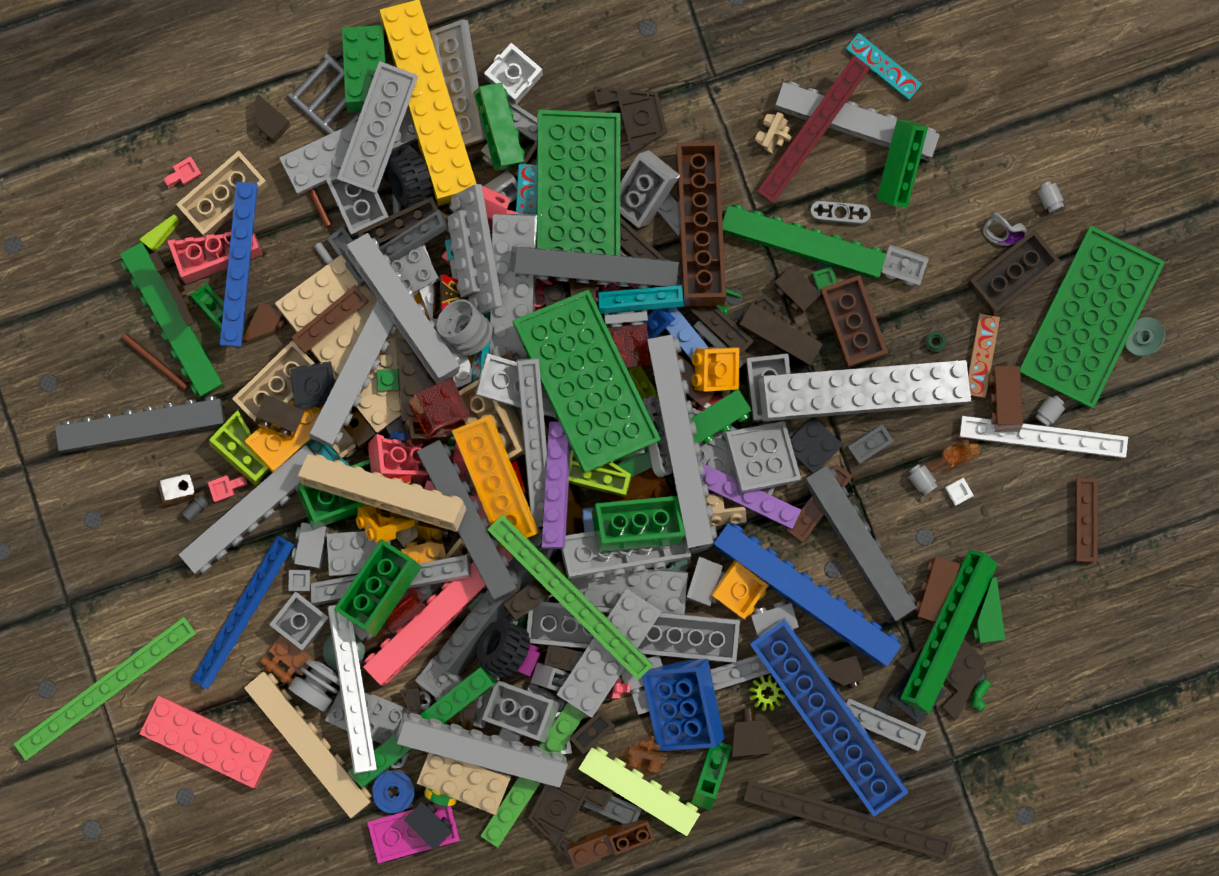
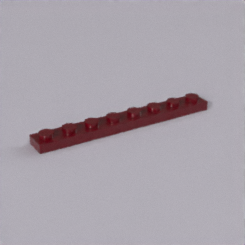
M856 56L852 57L758 189L760 194L773 203L777 200L869 71L870 66Z

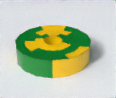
M427 787L425 788V796L435 804L441 806H453L456 804L457 799Z

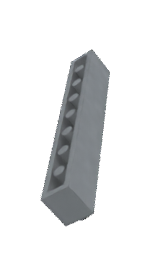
M783 82L775 110L808 120L825 96L819 94V91L807 88L806 90L800 88V85L797 83ZM846 101L828 128L890 148L897 117L890 114H885L884 116L878 114V111L875 109H863L854 102ZM928 127L920 158L929 162L932 159L940 135L932 128Z
M366 233L346 245V255L438 386L459 373L460 360L456 354L450 352L447 341L436 332L437 327L434 322L427 319L423 306L415 302L413 292L409 287L406 288L399 272L392 269L388 256L381 253L376 239L371 238Z
M378 300L310 432L311 439L330 448H333L334 444L339 445L344 434L341 432L343 426L349 425L353 417L350 413L353 407H358L362 396H360L362 389H367L372 378L369 375L371 371H376L381 360L378 359L380 353H385L390 342L387 341L389 335H394L397 330L396 325Z
M305 445L178 554L194 574H199L200 572L204 574L212 567L211 563L215 559L218 561L228 553L226 550L230 546H237L243 541L244 538L242 536L245 533H252L259 527V521L263 518L268 519L275 513L274 508L279 504L283 506L291 499L289 495L295 490L297 491L298 485L302 484L298 474L307 454L316 455L309 446Z
M416 713L403 714L396 735L397 744L559 788L568 766L567 759L562 753L556 751L552 753L546 752L538 746H524L523 743L515 740L509 742L497 735H483L481 731L474 729L471 731L465 730L456 724L446 725L434 718L430 720L424 719Z

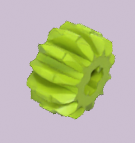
M771 675L768 676L767 682H765L764 676H760L762 684L760 685L758 681L754 680L753 684L758 688L749 689L750 692L756 693V695L750 697V700L757 698L758 701L754 704L755 707L763 703L762 711H765L767 704H769V708L772 711L774 710L772 702L780 706L781 702L776 698H785V695L778 694V691H782V688L776 687L778 684L776 680L773 684L771 683ZM766 687L771 689L770 692H773V695L769 696L768 699L763 698L764 695L761 694V691L766 690Z

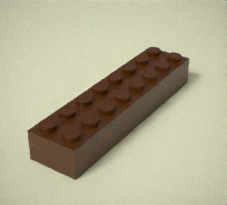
M677 142L675 154L676 172L680 175L677 180L683 303L684 306H724L726 282L718 142Z

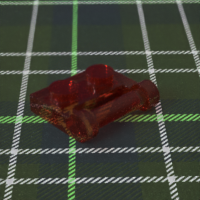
M417 587L410 590L411 593L396 605L385 621L387 628L392 633L402 629L410 619L418 616L425 608L422 599L423 595Z

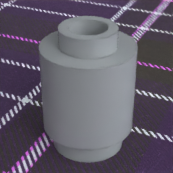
M1048 181L1039 186L1040 190L1037 193L1045 210L1053 213L1064 207V199L1056 183L1051 184V181Z
M1048 396L1036 411L1037 415L1035 418L1047 427L1050 424H1054L1065 410L1064 402L1057 396L1053 398Z
M918 464L909 471L911 475L908 478L918 492H922L924 496L938 487L935 483L936 479L925 465L921 467Z

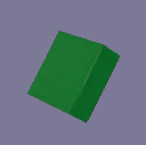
M832 266L812 272L816 288L819 292L821 288L837 283Z

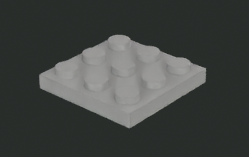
M785 421L729 431L724 434L740 493L800 482L801 476Z

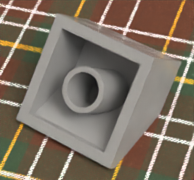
M699 557L686 600L710 607L711 603L715 604L717 599L710 594L725 574L724 571H721L723 566Z

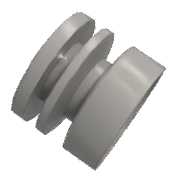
M467 300L451 302L442 310L437 320L439 334L462 355H473L481 351L488 344L493 333L490 321Z
M307 658L305 663L312 667L311 671L301 667L300 670L307 677L304 680L295 676L288 689L325 712L332 702L331 698L326 695V692L329 690L333 693H338V690L331 685L333 682L340 685L339 676L323 663Z

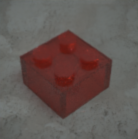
M647 323L608 328L626 368L652 364L647 340L649 339Z
M452 379L415 393L409 402L428 439L464 425L471 416Z

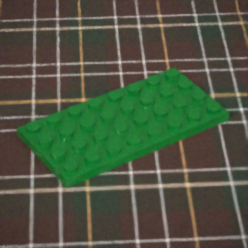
M560 110L537 111V248L620 255V113Z
M1090 225L1022 362L1020 374L1088 408L1094 409L1165 261Z
M589 290L513 320L512 324L528 358L539 359L541 385L584 474L660 442V436Z

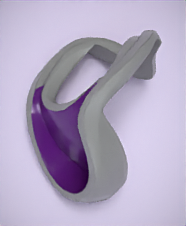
M995 212L991 214V218L985 224L983 234L993 244L1010 246L1022 240L1026 236L1027 230L1022 223L1015 224L1012 227L1001 215ZM993 220L1002 224L1007 230V235L1004 238H998L988 229Z

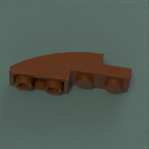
M648 820L616 825L584 836L585 840L567 846L566 849L573 867L577 868L612 853L616 856L655 839Z

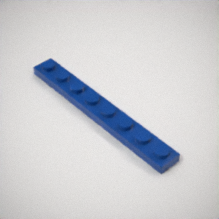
M236 182L220 338L221 346L242 348L258 193L257 183Z
M280 536L276 537L192 677V681L207 690L214 682L217 673L225 663L232 648L236 645L254 611L257 610L260 601L269 590V586L279 573L284 561L290 555L294 544Z

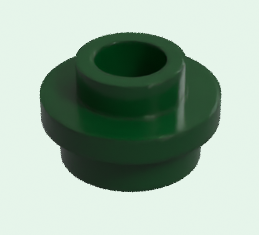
M938 331L929 333L925 340L926 347L932 352L943 350L946 346L945 336ZM932 339H938L939 345H933Z

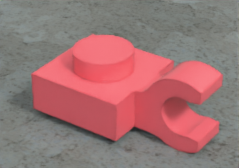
M190 156L174 165L175 172L165 177L164 181L170 189L178 184L179 181L186 185L202 176Z
M227 475L208 482L214 502L235 496L234 489L248 485L246 478L243 476L230 481Z
M619 677L607 694V698L621 699L623 692L630 693V684H624L622 677Z

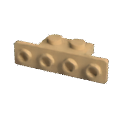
M711 493L709 497H706L707 505H711L714 517L710 518L711 526L715 525L717 527L728 523L739 524L746 522L745 507L725 509L723 496Z

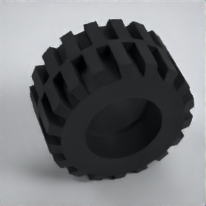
M410 152L388 161L387 177L389 185L402 207L408 208L433 197V184L429 170L423 159L416 152Z
M498 619L486 628L477 645L476 660L479 666L500 677L505 678L513 675L522 666L530 648L529 633L506 619Z

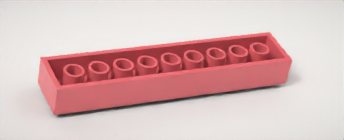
M505 547L497 548L499 555L504 554L509 564L514 556ZM474 563L470 564V578L446 582L441 587L443 591L438 596L434 594L426 601L428 606L423 610L418 609L411 616L412 621L408 625L402 624L395 631L397 635L392 640L390 638L386 639L380 645L381 650L377 654L372 653L366 658L364 668L381 686L389 683L487 589Z

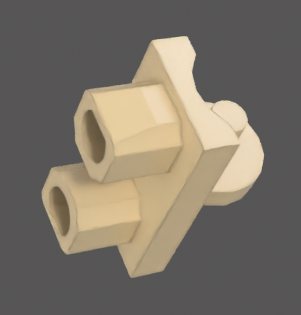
M779 112L776 115H766L763 124L770 129L768 133L759 131L755 138V141L771 154H773L777 145L782 146L784 141L790 142L792 139L788 134L790 128L786 126L788 121Z

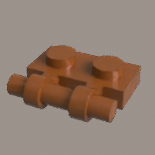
M281 634L269 650L275 656L273 660H269L264 656L260 663L266 667V671L278 676L283 684L290 685L294 679L292 676L295 672L303 677L304 673L300 670L301 667L307 670L310 668L305 663L307 658L313 661L315 659ZM280 661L290 667L287 672L277 666Z

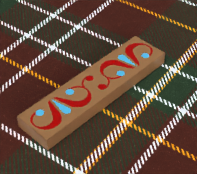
M979 314L968 372L970 395L973 397L986 398L1000 317Z

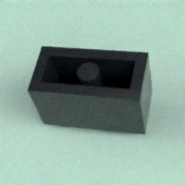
M421 802L404 821L433 850H436L453 832L451 829L453 825L445 817L440 819L435 814L438 810L430 802L427 804Z

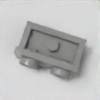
M889 245L881 272L887 278H899L911 286H915V284L920 285L929 257Z
M433 657L415 681L422 690L430 692L435 696V700L438 701L464 681V679L459 675L447 672Z

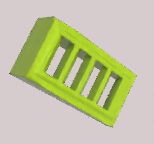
M172 215L139 240L150 250L157 252L179 225V218Z

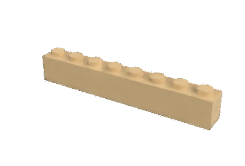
M307 454L298 474L302 485L455 532L458 531L466 512L463 500L457 496H445L437 490L432 489L429 491L423 489L418 484L409 485L398 478L389 479L378 472L370 473L358 466H346L345 463L339 460H334L333 462L319 454L315 456Z
M262 672L244 687L245 690L348 816L354 818L372 803L370 800L372 795L365 787L361 788L351 773L347 772L343 767L345 764L343 759L338 754L334 756L329 750L332 747L325 738L320 739L316 734L319 731L311 721L307 723L303 718L305 715L303 710L298 705L293 706L290 702L292 697L285 689L282 691L276 685L279 682L272 673Z

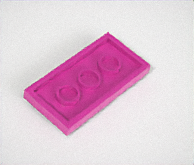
M432 804L438 810L435 814L440 819L445 817L453 825L451 827L453 832L440 846L460 841L452 807ZM413 810L367 822L378 863L432 849L404 821Z

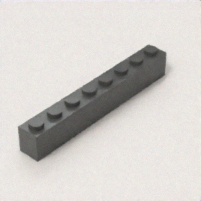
M512 246L509 271L516 273L515 277L528 278V274L536 275L537 279L548 280L549 276H555L558 281H569V278H577L576 282L589 283V280H597V284L609 285V281L617 282V286L629 287V283H635L638 288H649V285H657V287L676 286L679 262L664 259Z
M216 396L204 398L203 402L196 403V400L184 401V405L176 406L175 403L163 405L161 409L146 407L143 408V412L135 413V410L123 411L122 415L119 416L105 414L102 415L101 419L95 420L93 417L82 418L81 422L73 423L71 420L60 422V426H55L58 451L67 453L222 427L226 423L223 401L217 399Z
M440 440L418 450V457L435 490L445 496H457L465 504L466 512L457 532L494 603L516 593V586L519 583L514 573L509 574L506 568L509 564L504 554L499 555L497 540L494 536H489L487 532L489 525L486 519H481L477 513L480 511V508L475 499H470L468 493L471 491L466 481L461 482L458 476L461 474L456 462L451 463L449 459L451 452L446 444L442 445Z
M826 465L803 479V482L891 622L897 621L917 608L914 604L916 600L910 592H906L903 587L905 583L899 574L896 575L893 571L891 560L887 556L884 557L881 552L882 546L869 533L871 529L867 522H862L858 515L860 514L859 509L854 503L851 504L847 498L849 496L847 490L837 482V474Z
M538 528L539 533L528 539L551 560L559 549L542 548L543 529ZM515 557L512 558L509 566L506 568L509 574L514 573L519 583L516 586L517 592L494 603L487 590L434 658L447 672L461 675L475 657L477 645L486 628L498 619H505L508 615L503 604L536 579Z

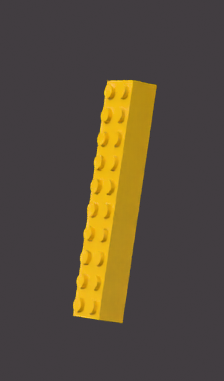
M420 0L380 9V20L394 66L419 75L407 108L423 161L431 176L437 206L451 203V196L476 184Z

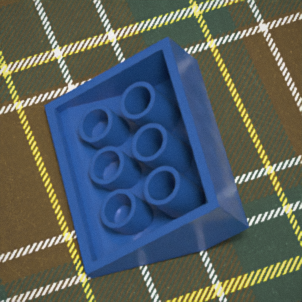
M708 659L688 660L651 668L642 676L658 751L714 748L724 739Z

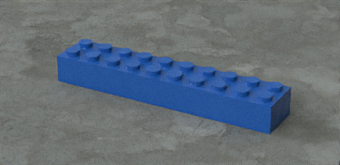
M729 523L726 525L712 546L715 550L732 562L734 560L739 562L768 584L769 588L881 667L885 668L889 665L902 646L898 643L900 640L891 633L886 635L881 631L882 627L874 621L869 623L863 619L865 615L862 612L846 607L848 604L846 601L838 596L834 598L829 595V589L821 584L817 586L812 583V577L804 572L800 574L795 571V565L787 560L783 562L778 559V554L769 547L765 550L760 546L761 542L752 535L748 538L743 534L744 530L735 523L732 526Z
M785 617L750 641L754 651L873 817L909 793L906 785Z

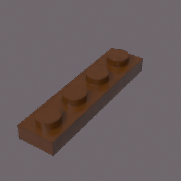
M354 285L293 335L291 339L306 354L364 307L369 300Z
M837 464L832 468L837 474L838 478L836 480L839 485L845 487L853 476ZM813 496L802 508L793 529L787 528L786 530L802 543L824 515Z
M1076 478L1075 562H1098V478Z

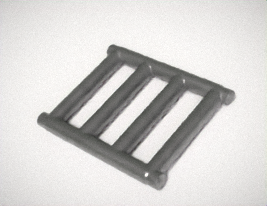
M326 53L323 56L324 60L294 93L290 92L287 98L329 135L336 132L330 124L346 108V101L344 97L324 120L315 112L344 81V67ZM331 66L339 74L308 106L300 97ZM358 112L345 127L357 122L361 112Z

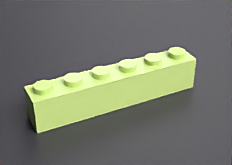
M597 746L596 750L594 748L590 749L579 770L686 836L689 834L700 816L697 813V807L689 802L686 805L679 802L680 797L671 791L666 794L660 790L662 786L653 780L650 783L642 779L644 774L633 768L631 772L624 768L626 763L615 757L614 761L607 757L608 752Z

